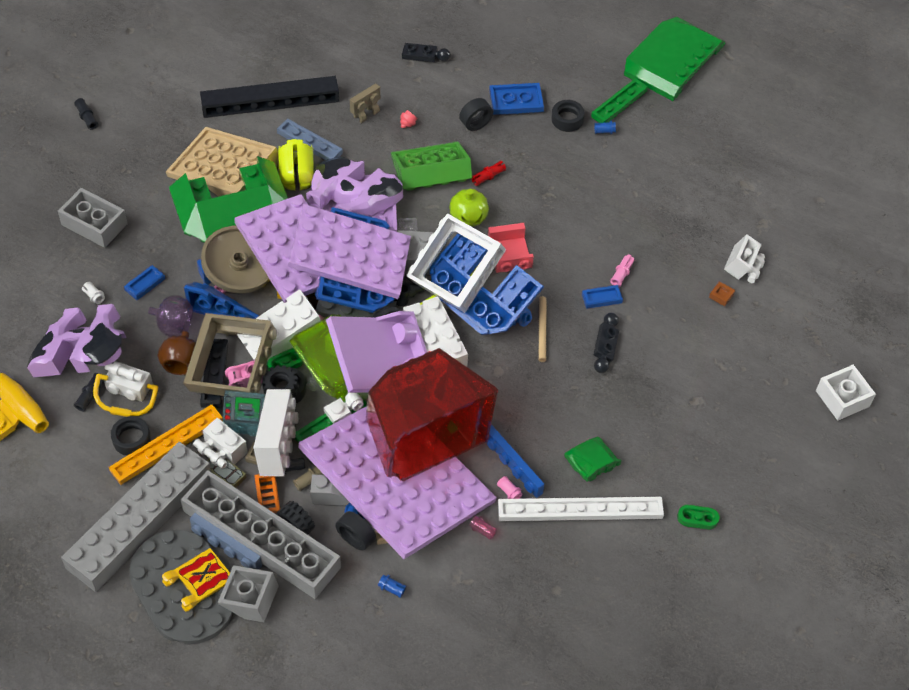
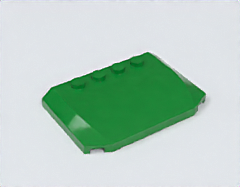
M679 17L661 22L626 58L624 76L631 80L636 78L648 86V89L674 101L682 92L683 86L713 54L716 55L724 47L725 41Z

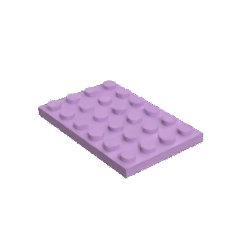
M301 194L235 217L236 226L284 303L287 302V297L299 289L306 296L316 292L319 285L320 276L288 267L303 204L308 205Z
M303 204L288 267L398 299L401 292L411 236Z

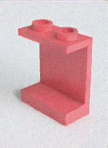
M524 223L488 227V236L501 243L506 249L495 266L497 273L512 271L516 265L523 270L532 268L534 256L528 252L524 238Z

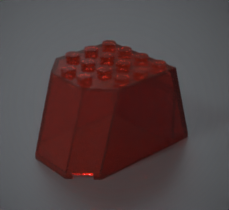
M440 348L428 351L422 356L412 358L408 362L387 370L368 391L366 420L387 477L392 478L395 476L401 481H405L488 442L498 389Z

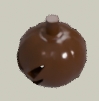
M183 331L181 336L167 338L158 350L160 364L171 374L186 375L196 345V341L189 338V332Z

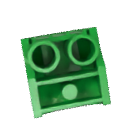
M599 437L589 439L564 454L573 469L586 482L593 481L597 475H601L603 472H610L613 470V467L621 465V460L617 459Z

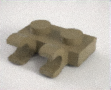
M375 83L350 99V112L354 118L359 117L360 123L367 120L364 112L366 108L367 110L372 109L373 115L380 112L377 104L381 99L380 86Z

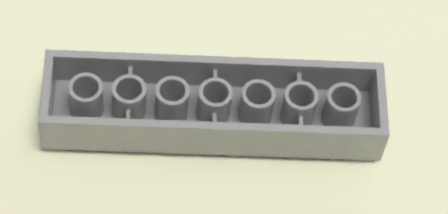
M178 442L61 557L65 569L93 591L97 592L134 555L139 546L152 537L182 506L181 499L207 470L211 472L210 463L181 442Z
M209 470L181 499L183 511L189 516H192L194 513L198 514L261 556L264 566L314 599L318 597L341 569V560L338 554Z

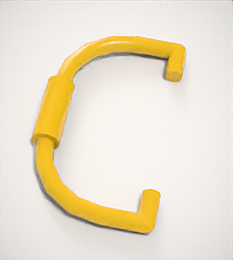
M96 375L93 396L96 403L103 410L113 415L129 417L141 416L153 408L158 393L157 385L147 384L148 389H153L150 403L145 409L136 412L129 409L106 406L100 400L98 388L100 379L107 380L108 376Z

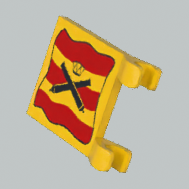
M209 548L178 568L165 572L162 575V582L168 587L180 578L192 594L181 600L183 610L188 612L200 601L223 588L230 572L212 549Z

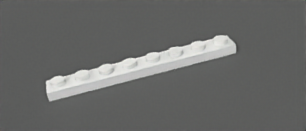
M662 497L498 499L499 521L663 519L664 516Z

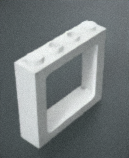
M447 213L439 222V227L435 233L429 237L425 248L420 251L416 262L410 266L406 276L413 283L465 313L506 249L498 241ZM454 232L488 250L458 297L425 278L426 272Z

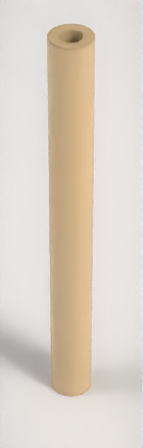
M544 296L539 298L540 362L546 361V297Z

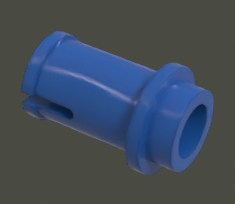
M615 122L594 123L595 134H612L616 132Z
M383 575L378 583L382 591L385 589L399 598L402 597L407 587L391 579L390 575Z

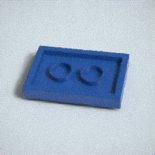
M540 83L489 85L493 115L544 112Z

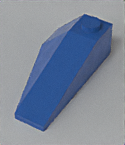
M193 282L184 287L188 311L203 315L209 313L252 319L259 317L256 313L208 284Z

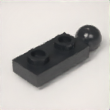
M405 43L402 51V59L435 62V59L438 58L440 61L445 62L451 56L448 49L442 48L438 51L437 46Z

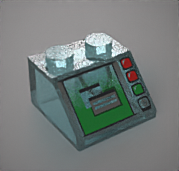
M225 391L223 423L237 434L256 436L265 394Z

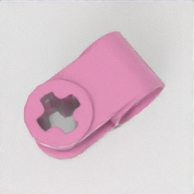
M255 361L227 368L225 376L229 380V386L247 388Z

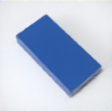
M151 265L127 283L124 289L133 298L139 300L164 281L165 275Z
M618 285L582 290L586 309L621 304L623 302Z

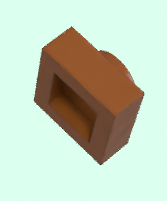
M719 281L711 291L709 298L726 306L733 297L735 290Z

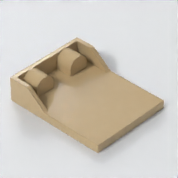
M205 127L167 169L166 174L167 177L176 180L185 173L188 180L204 177L208 189L219 197L246 190L239 173V168L257 164V156L273 161L277 168L279 166V156L277 148L274 146Z

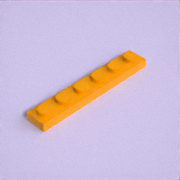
M211 404L111 465L109 470L118 483L122 485L160 461L178 442L187 445L203 435V430L216 418L224 422L223 417Z

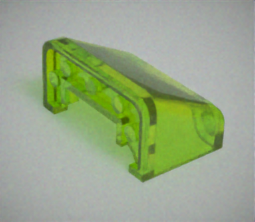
M335 314L330 315V316L342 317V316L339 315V314H338V315H335ZM328 316L295 334L289 341L320 387L328 395L336 399L341 398L344 402L348 390L327 326L326 319L330 317Z

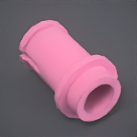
M507 476L502 477L498 481L497 486L505 492L508 499H520L522 497L521 489L516 487Z

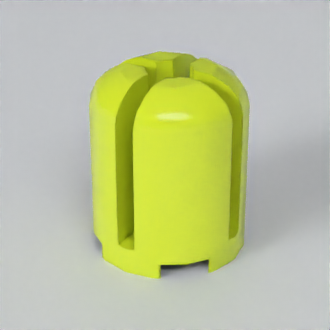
M287 140V144L281 148L279 145L278 148L279 176L283 187L295 191V164H298L300 190L312 186L311 181L314 175L312 145L310 147L308 144H304L303 140Z

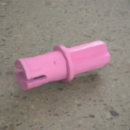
M630 254L624 256L620 265L616 267V272L610 280L612 285L620 287L625 277L630 274L629 270L634 263V258Z

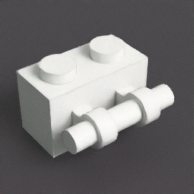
M746 234L734 245L724 270L738 280L748 273V282L754 283L760 275V268L765 263V255L762 253L758 254L761 244Z
M117 361L113 364L105 365V370H108V379L104 380L106 389L110 393L123 395L130 400L140 402L144 400L150 390L147 388V384H153L149 372Z
M218 418L203 430L205 442L197 439L193 443L198 448L197 451L200 454L206 455L210 458L211 463L215 466L218 465L222 469L228 464L224 460L225 458L235 465L248 453L246 440Z

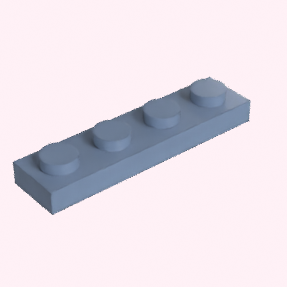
M289 119L285 120L277 128V134L288 140L300 139L303 140L304 144H308L310 147L312 145L313 153L324 160L340 157L343 154L342 148Z
M194 513L191 516V530L195 534L204 536L212 546H219L227 556L237 558L246 568L259 570L262 567L261 556L198 514Z

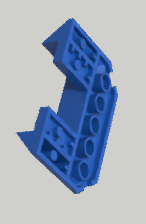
M334 207L330 211L382 228L389 229L390 227L386 221ZM321 276L315 292L318 300L372 313L394 301L392 297Z
M457 234L430 266L431 282L458 297L469 281L470 274L479 265L488 250ZM516 265L493 293H490L482 286L465 313L446 301L440 300L481 335L508 331L544 286Z

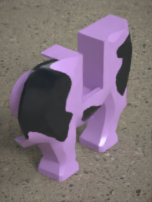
M335 157L318 164L311 181L312 191L306 193L307 204L316 208L323 209L330 200L339 203L335 208L365 216H373L377 212L398 203L403 198L402 183L395 175L386 174L379 168L363 182H360L359 180L365 176L364 162H354L346 157Z
M112 304L98 305L96 317L91 326L81 328L77 327L85 324L87 320L80 308L65 309L63 316L58 322L49 326L46 335L37 344L29 358L27 368L32 376L61 375L68 359H70L78 373L90 372L86 364L105 366L117 360L121 355L120 346L122 338H126V335L123 331L114 329V322L118 321L121 317L115 306Z

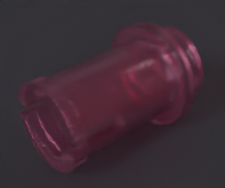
M475 516L469 526L472 527L473 531L476 530L491 540L497 529L482 520V516Z

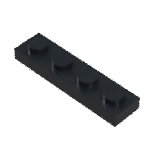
M214 339L204 369L203 382L224 385L229 345L228 339ZM201 393V408H206L211 404L215 408H221L222 396Z

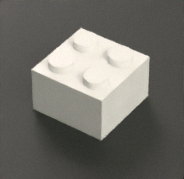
M854 365L822 377L816 389L818 395L837 420L870 407L876 395Z

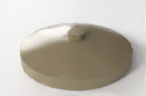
M237 226L221 228L211 234L205 241L201 254L202 269L207 278L217 287L232 293H250L261 289L270 281Z

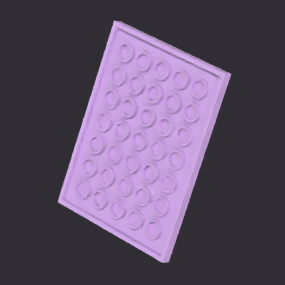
M392 393L299 442L298 448L403 559H406L495 503L497 498Z

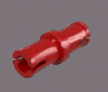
M500 160L490 167L486 166L483 171L472 175L471 180L474 185L478 186L486 180H492L497 174L506 171L505 164H502L503 161Z

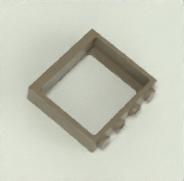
M206 313L183 384L190 392L256 398L257 393L261 390L262 376L266 373L267 360L272 353L271 346L273 340L277 336L276 328L269 320ZM217 332L262 337L247 388L201 382Z

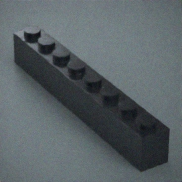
M336 76L200 91L203 117L209 118L339 102V89Z

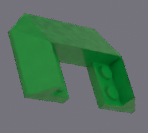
M257 156V164L239 168V173L246 190L215 198L211 197L204 177L188 180L186 173L169 187V191L184 234L190 237H197L201 239V242L205 243L207 238L215 231L228 226H236L235 217L288 199L275 163Z

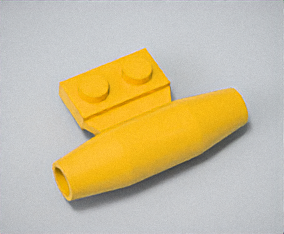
M0 373V441L16 430L15 428L19 421L36 433L44 432L48 428L49 422L40 406L19 383L5 373Z

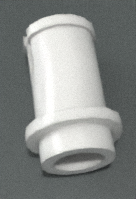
M86 282L83 285L87 290L82 287V290L90 297L92 303L100 304L104 301L103 291L98 290L92 282Z

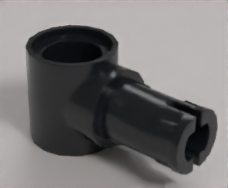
M403 281L400 296L398 299L394 298V301H397L396 305L404 306L410 298L427 290L415 283L410 284Z

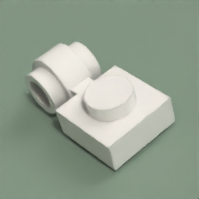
M348 393L345 396V403L339 398L324 407V412L333 424L351 415L350 410L357 411L363 407V399L358 393Z

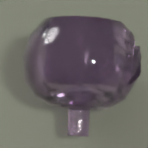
M171 295L161 302L159 309L150 307L148 314L157 316V327L162 334L168 337L181 336L183 331L188 332L193 316V306L187 299L179 295Z

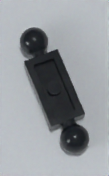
M615 313L606 314L604 322L599 326L593 354L598 357L594 362V368L599 373H605L609 369V363L614 359L619 329L615 328L619 318Z

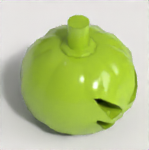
M463 189L457 192L451 198L449 205L451 216L471 227L480 225L486 219L489 212L487 198L475 189Z

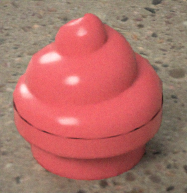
M408 110L405 113L403 112L400 116L401 128L414 126L417 117Z

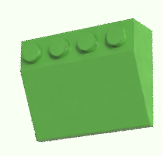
M459 142L391 152L398 179L402 183V188L406 190H414L416 187L421 186L431 187L433 184L439 183L446 185L452 181L464 182L472 178L471 159Z

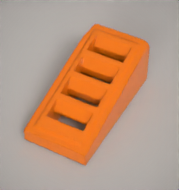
M254 475L258 503L262 506L275 503L274 508L268 509L273 513H277L280 510L276 476ZM272 481L271 485L261 486L260 484ZM273 489V492L262 493L261 490ZM274 496L273 500H262V498Z

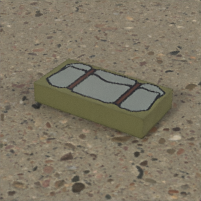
M209 458L207 462L210 463L211 472L236 488L247 478L246 473L228 459H224L228 464L222 469L218 465L215 466L211 463Z

